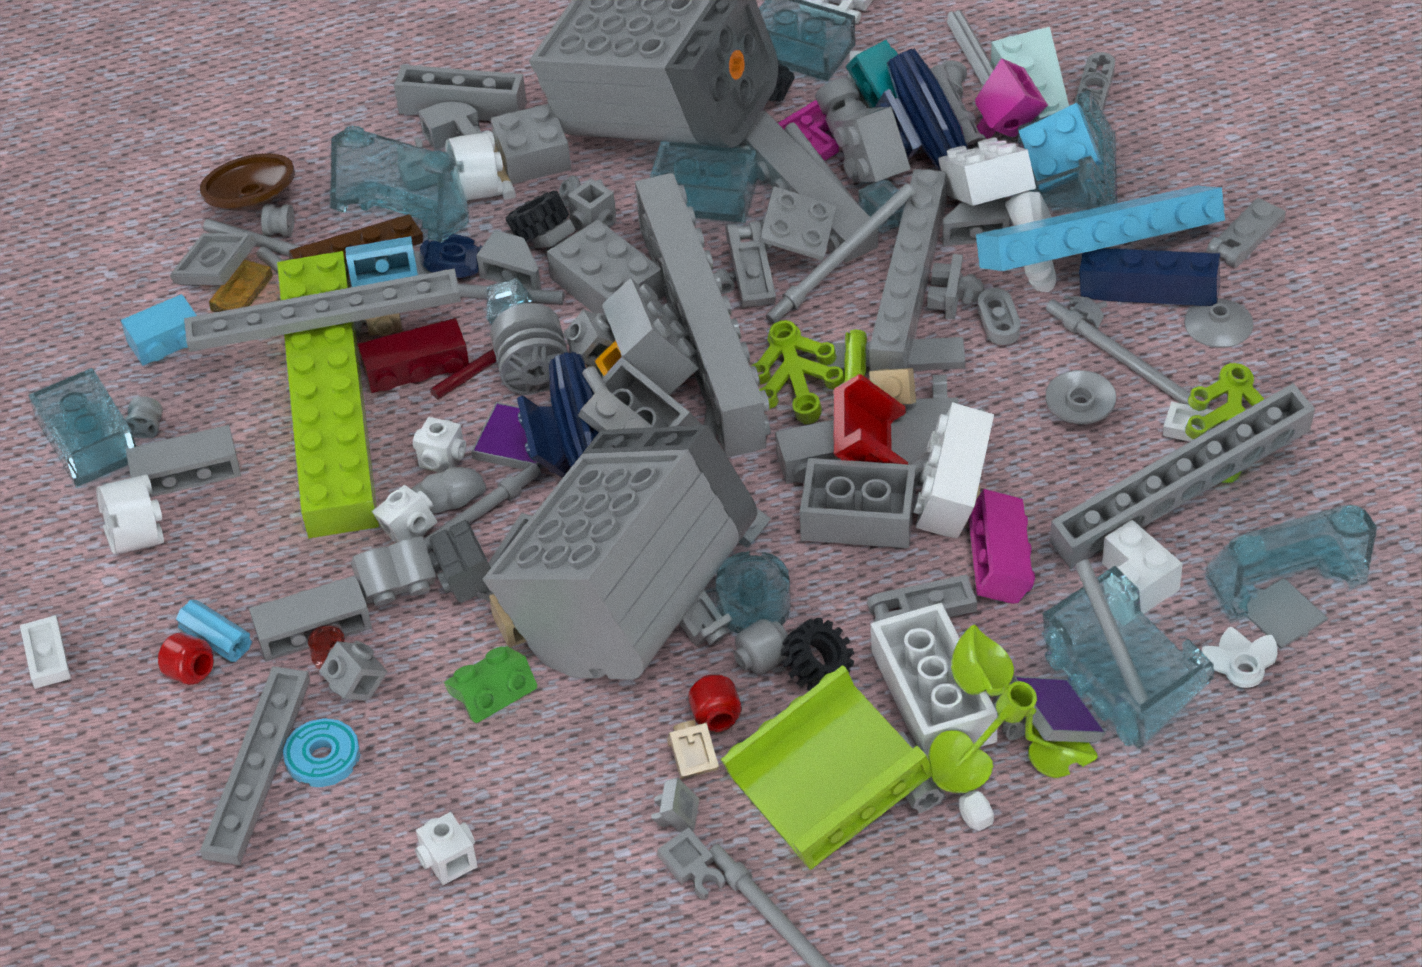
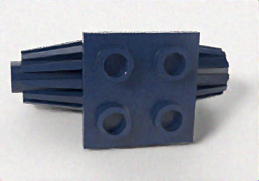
M909 49L891 58L886 63L897 98H894L890 89L884 91L874 108L892 107L908 162L921 146L938 171H941L938 158L947 156V150L966 146L968 150L961 124L938 79L916 49Z
M565 352L550 360L551 406H538L523 395L517 398L520 410L518 420L525 430L527 454L533 461L539 462L548 468L551 473H555L561 478L566 475L599 433L578 416L580 410L594 393L582 374L588 367L582 355L576 354V352Z

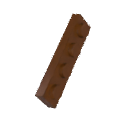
M408 214L289 250V260L343 251L347 265L346 247L411 236L412 244L415 246L423 243V233L412 216Z

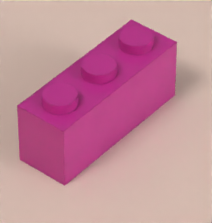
M983 489L975 501L974 509L969 516V527L978 596L1015 604L1019 603L1026 592L1031 591L1033 588L1035 573L1032 571L1030 559L1032 548L1028 542V517L1025 515L1022 498Z

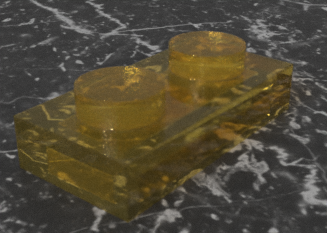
M244 259L226 284L221 285L210 299V310L212 312H221L250 306L273 277L271 267Z

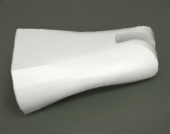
M1025 191L1012 196L1005 202L1013 226L1052 218L1040 192ZM1053 260L1024 266L1025 274L1035 290L1050 292L1054 288L1056 272Z

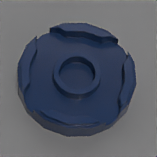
M441 234L436 236L435 241L430 242L427 239L422 243L419 255L420 264L432 273L455 268L456 278L472 276L479 272L476 255L483 246L481 244L479 247L474 245L475 240L467 236Z

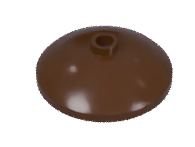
M262 153L237 158L217 167L202 180L200 184L201 197L207 204L222 210H256L264 206V204L272 202L290 186L295 176V168L289 158L279 154Z

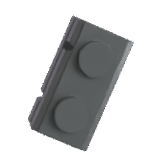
M463 520L450 526L449 531L444 529L430 536L429 541L434 551L430 552L429 556L446 594L453 591L457 601L463 603L477 596V592L483 593L489 590L483 578L491 567L469 521Z

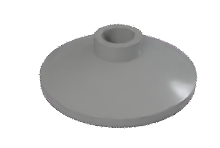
M1218 298V304L1213 306L1193 305L1187 311L1184 319L1185 328L1194 340L1215 348L1236 346L1244 342L1253 330V318L1249 311L1237 302Z
M1085 370L1069 371L1060 374L1049 383L1046 389V404L1049 410L1061 420L1074 424H1090L1106 418L1113 411L1116 404V391L1110 381L1097 373Z

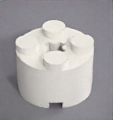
M492 132L458 136L446 140L447 168L450 167L452 178H449L456 201H468L503 194L502 182L497 175L498 171L503 170L500 152H494L495 141Z
M147 474L107 483L96 488L99 512L103 513L105 522L103 525L104 532L113 554H123L164 543L161 526L159 523H156V521L162 520V513L158 500H150L149 495H152V487Z

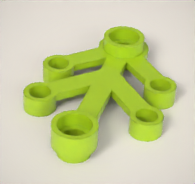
M788 320L778 321L770 327L767 337L768 349L757 363L751 365L756 367L757 372H764L758 376L760 385H766L760 388L759 391L765 390L767 396H771L768 399L769 409L774 408L779 402L777 393L790 377L796 395L792 402L795 417L803 424H813L818 421L822 414V407L819 397L809 392L803 373L824 380L825 386L828 389L834 390L844 383L843 370L837 366H827L834 363L837 359L836 350L832 343H820L801 336L800 329L793 322ZM796 349L815 354L817 362L799 357ZM783 354V363L771 377L769 368Z
M1229 363L1222 367L1217 382L1206 388L1197 386L1191 390L1188 404L1194 410H1205L1210 401L1224 394H1227V403L1205 416H1191L1185 426V433L1188 437L1196 439L1224 421L1226 422L1245 411L1246 409L1242 406V397L1251 406L1264 400L1253 387L1254 375L1248 367L1239 363ZM1195 396H1200L1205 401H1199L1195 398ZM1192 425H1198L1202 430H1196ZM1242 471L1222 482L1231 483L1236 481Z

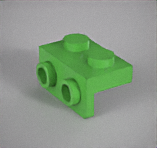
M508 646L494 648L485 655L486 658L476 664L466 665L457 669L453 677L444 681L445 687L452 697L464 703L470 719L478 723L537 689L538 685L525 655Z

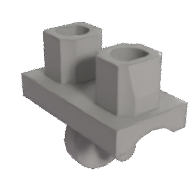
M953 254L951 264L933 263L931 285L947 286V288L929 286L927 308L945 310V319L955 320L959 299L964 304H971L977 301L979 294L984 291L983 283L974 274H968L963 277L961 273L963 255Z

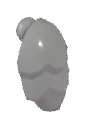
M449 467L445 472L425 476L411 490L416 493L422 491L432 502L434 507L430 511L432 514L465 506L474 497L484 494L486 484L482 476L471 468Z

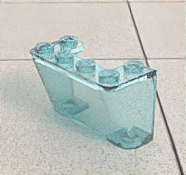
M1113 566L1098 576L1097 580L1149 699L1140 705L1130 695L1084 586L1042 613L1044 623L1042 635L1048 650L1045 652V657L1055 671L1063 670L1068 676L1069 683L1079 696L1085 694L1092 701V707L1100 719L1103 721L1109 719L1116 726V732L1126 746L1134 745L1137 749H1141L1214 679V664L1189 639L1182 642V653L1141 612L1139 589L1116 566Z

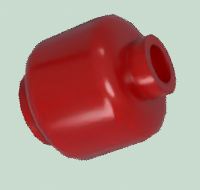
M184 632L174 633L160 647L158 653L159 669L170 679L187 685L198 684L209 675L213 668L214 655L212 647L207 641Z
M712 674L706 675L696 681L689 690V704L695 722L698 725L707 723L708 730L721 732L732 727L740 717L742 712L741 701L736 686L729 677Z

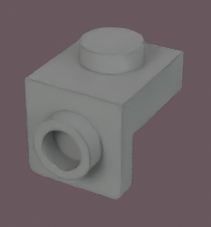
M703 590L679 625L696 647L705 641L711 646L728 634L725 628L733 618L729 613L722 616Z

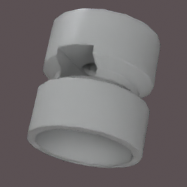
M850 78L833 80L822 86L815 95L822 113L827 115L825 120L833 137L834 129L836 128L834 120L865 109L863 102L858 101L860 98L853 80Z

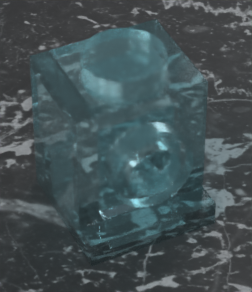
M518 278L487 286V320L491 325L502 312L510 307L532 302V296ZM510 295H511V298H508V299H504V298H503V297H506V296H510Z

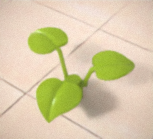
M975 624L970 626L960 637L954 648L951 659L952 675L959 687L968 694L977 695L986 690L992 697L1001 695L996 702L998 717L974 744L970 737L961 731L951 730L939 734L931 743L928 754L933 782L939 788L952 793H967L980 788L992 773L993 761L988 754L979 748L1004 721L1017 723L1024 717L1025 738L1032 742L1028 748V756L1034 767L1042 774L1051 778L1070 775L1069 765L1078 763L1084 767L1095 761L1098 754L1089 742L1045 741L1033 725V715L1036 713L1034 706L1037 701L1035 690L1028 683L1022 681L1009 685L1014 674V665L1011 658L999 644L982 633Z

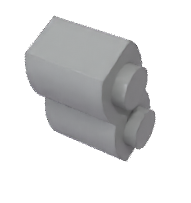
M423 536L362 552L353 556L351 561L354 575H356L366 604L374 602L375 606H383L393 602L397 594L409 592L410 596L423 594L430 590L429 585L434 584L436 579Z

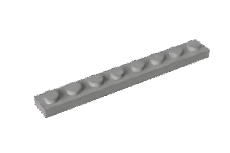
M455 268L184 318L187 346L189 352L461 302Z

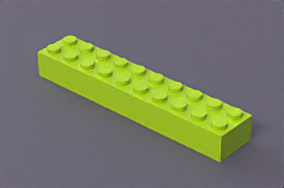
M343 251L277 262L281 300L351 288ZM354 322L284 334L301 514L308 539L378 528L379 522L372 513L377 508Z

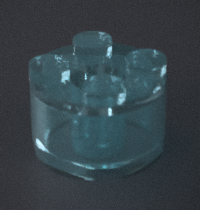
M750 551L740 552L726 559L718 569L716 578L717 609L722 617L729 613L733 618L727 628L738 634L759 619H767L771 622L777 621L781 625L786 622L791 613L790 579L786 565L778 557L762 552V556L750 555Z

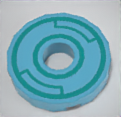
M326 718L312 720L296 728L287 738L283 748L284 763L291 777L299 783L302 781L309 783L311 787L319 788L335 785L347 778L353 772V767L359 761L361 755L357 735L351 727L339 720ZM327 747L331 749V753L324 758L312 756V753L318 748Z

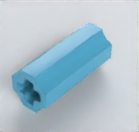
M189 600L179 610L176 618L179 624L178 628L187 634L207 641L212 650L229 661L236 662L249 650L252 643L250 633L202 602Z

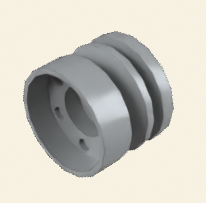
M524 303L510 307L495 319L490 331L502 383L510 391L521 395L549 391L550 360L554 359L557 355L568 352L559 317L550 307L539 303Z

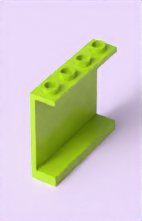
M843 665L836 671L826 674L819 684L803 696L795 698L788 708L773 719L765 721L758 731L745 741L735 744L721 758L729 776L810 870L932 776L931 765L927 755L917 745L912 748L856 688L848 670Z

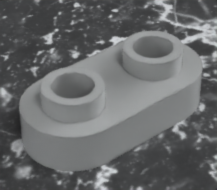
M989 288L982 291L978 296L977 310L987 338L998 345L1014 343L1020 337L1021 322L1011 295L1000 288Z

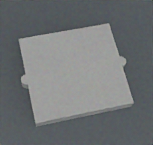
M1285 578L1264 590L1258 589L1255 596L1237 606L1265 635H1273L1280 649L1301 636L1304 638L1308 637L1311 630L1328 620L1327 616Z

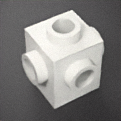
M433 417L427 418L423 427L416 431L413 438V448L416 449L419 468L441 473L445 472L449 467L457 466L466 451V441L463 440L461 424Z
M406 485L392 492L382 504L372 511L385 533L396 543L424 536L437 523L436 518L430 511L434 507L430 499L422 491L416 493Z
M451 812L440 818L431 819L424 826L416 829L419 846L415 848L416 855L424 869L432 868L442 885L478 867L473 844H475L474 837L467 824L462 823L459 825Z

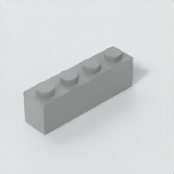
M401 65L394 83L399 114L419 115V110L442 102L456 101L466 103L476 109L478 120L491 121L492 117L525 110L527 104L523 74Z

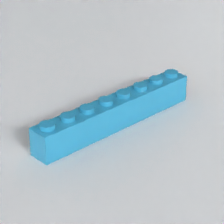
M1197 185L976 234L979 267L1005 271L1225 221L1222 187Z

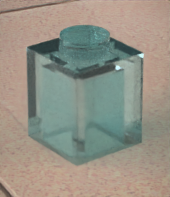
M887 178L874 182L858 190L859 206L871 217L899 190ZM905 203L878 228L879 233L884 234L900 226Z

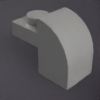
M456 101L442 102L419 110L422 133L435 151L444 148L446 140L449 138L481 133L478 113L476 109L466 103Z

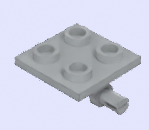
M773 186L766 215L760 221L762 231L759 242L765 243L766 251L771 246H776L823 261L837 205Z

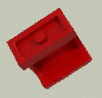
M861 374L834 389V455L846 461L908 465L905 459L892 451L891 424L894 420L906 414V407Z

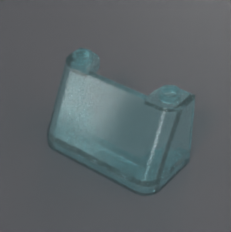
M348 126L331 137V209L346 212L348 205L361 204V209L365 211L376 205L406 215L410 214L412 217L422 219V228L428 230V239L441 243L469 223V206L456 162L448 153L427 150L364 131L359 126Z
M1343 505L1241 534L1229 541L1209 561L1206 567L1205 579L1230 623L1247 619V604L1251 599L1257 598V590L1254 584L1313 567L1318 568L1324 580L1335 576L1346 580L1349 588L1367 583L1377 526L1365 509L1356 505Z

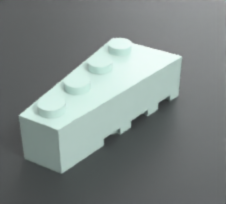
M1050 26L992 41L991 63L995 68L1002 58L1024 67L1048 104L1027 126L1069 106Z

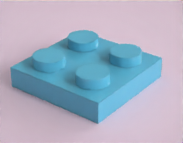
M1078 103L1070 105L1019 130L1024 147L1028 149L1031 166L1039 188L1043 191L1103 164L1081 105Z

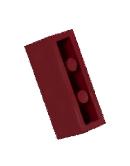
M456 318L357 344L361 365L371 393L389 391L397 386L412 382H423L428 378L446 373H455L469 364L467 346Z

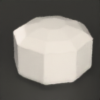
M974 790L960 796L959 810L963 820L970 828L981 831L993 824L994 813L989 801L981 792Z

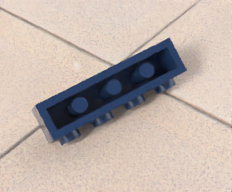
M1112 248L1082 253L1079 269L1081 297L1114 302L1213 306L1218 304L1221 283L1220 253Z

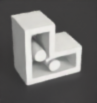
M1130 520L1104 537L1102 564L1110 572L1101 577V589L1113 617L1123 626H1126L1180 590L1183 563L1136 522Z

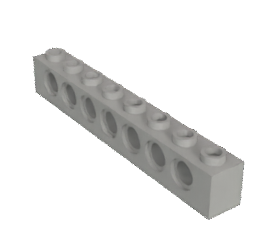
M1292 383L1051 521L1050 543L1070 569L1075 567L1076 563L1101 552L1104 547V537L1130 520H1133L1142 528L1308 433L1311 429L1315 408L1295 384Z

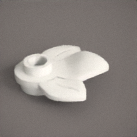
M1228 627L1220 639L1219 646L1202 647V656L1205 663L1212 670L1226 674L1231 683L1239 687L1250 688L1258 685L1264 678L1265 669L1275 663L1277 644L1273 635L1260 637L1251 643L1236 629Z

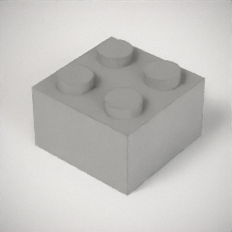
M549 104L491 118L494 141L512 184L571 170L568 142L558 117L555 116Z
M892 107L867 108L834 120L836 127L834 129V137L839 147H842L845 156L843 162L844 169L848 177L852 178L854 182H878L911 169Z

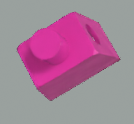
M1003 58L998 62L975 99V104L983 116L976 127L979 133L983 134L986 139L991 138L996 131L1009 137H1014L1019 133V130L1025 128L1048 106L1024 67Z

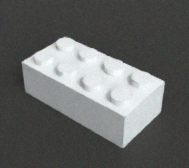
M942 603L870 623L872 654L915 745L928 758L929 748L934 739L939 734L951 730L965 733L974 744L997 718V711L986 690L980 694L971 695L966 693L956 683L951 671V659L954 648L960 638ZM997 729L981 747L997 742Z

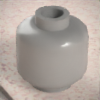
M757 620L740 631L735 637L737 650L733 652L736 662L745 671L750 669L754 673L761 675L769 672L787 658L786 656H781V649L785 647L782 645V642L788 637V633L777 621Z

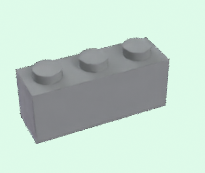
M229 425L125 449L131 478L145 474L148 475L152 487V495H149L150 498L241 476Z
M356 575L249 608L265 662L372 629L368 608Z

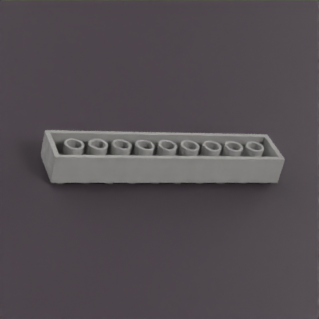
M674 173L635 181L639 228L651 260L662 268L664 293L667 303L679 313L681 318L678 322L688 333L686 340L696 351L693 356L699 368L694 372L706 407L712 405L716 420V433L727 458L766 449V435L771 434L767 415L764 414L765 411H769L767 394L765 390L759 391L758 389L760 382L755 366H749L750 354L746 342L740 343L739 341L741 333L736 318H730L731 306L728 296L721 295V279L718 272H712L713 260L710 251H704L703 249L705 243L701 228L695 229L694 227L696 225L695 214L692 206H686L687 195L684 185L677 184Z

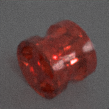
M326 625L315 629L309 635L307 642L312 662L316 668L320 669L330 652L329 649L333 648L337 641L345 642L344 634L339 628Z

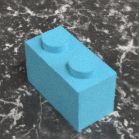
M411 236L345 248L352 287L418 275Z
M180 294L122 319L121 324L127 343L142 366L153 361H159L178 350L188 348L184 318L197 315L183 294Z

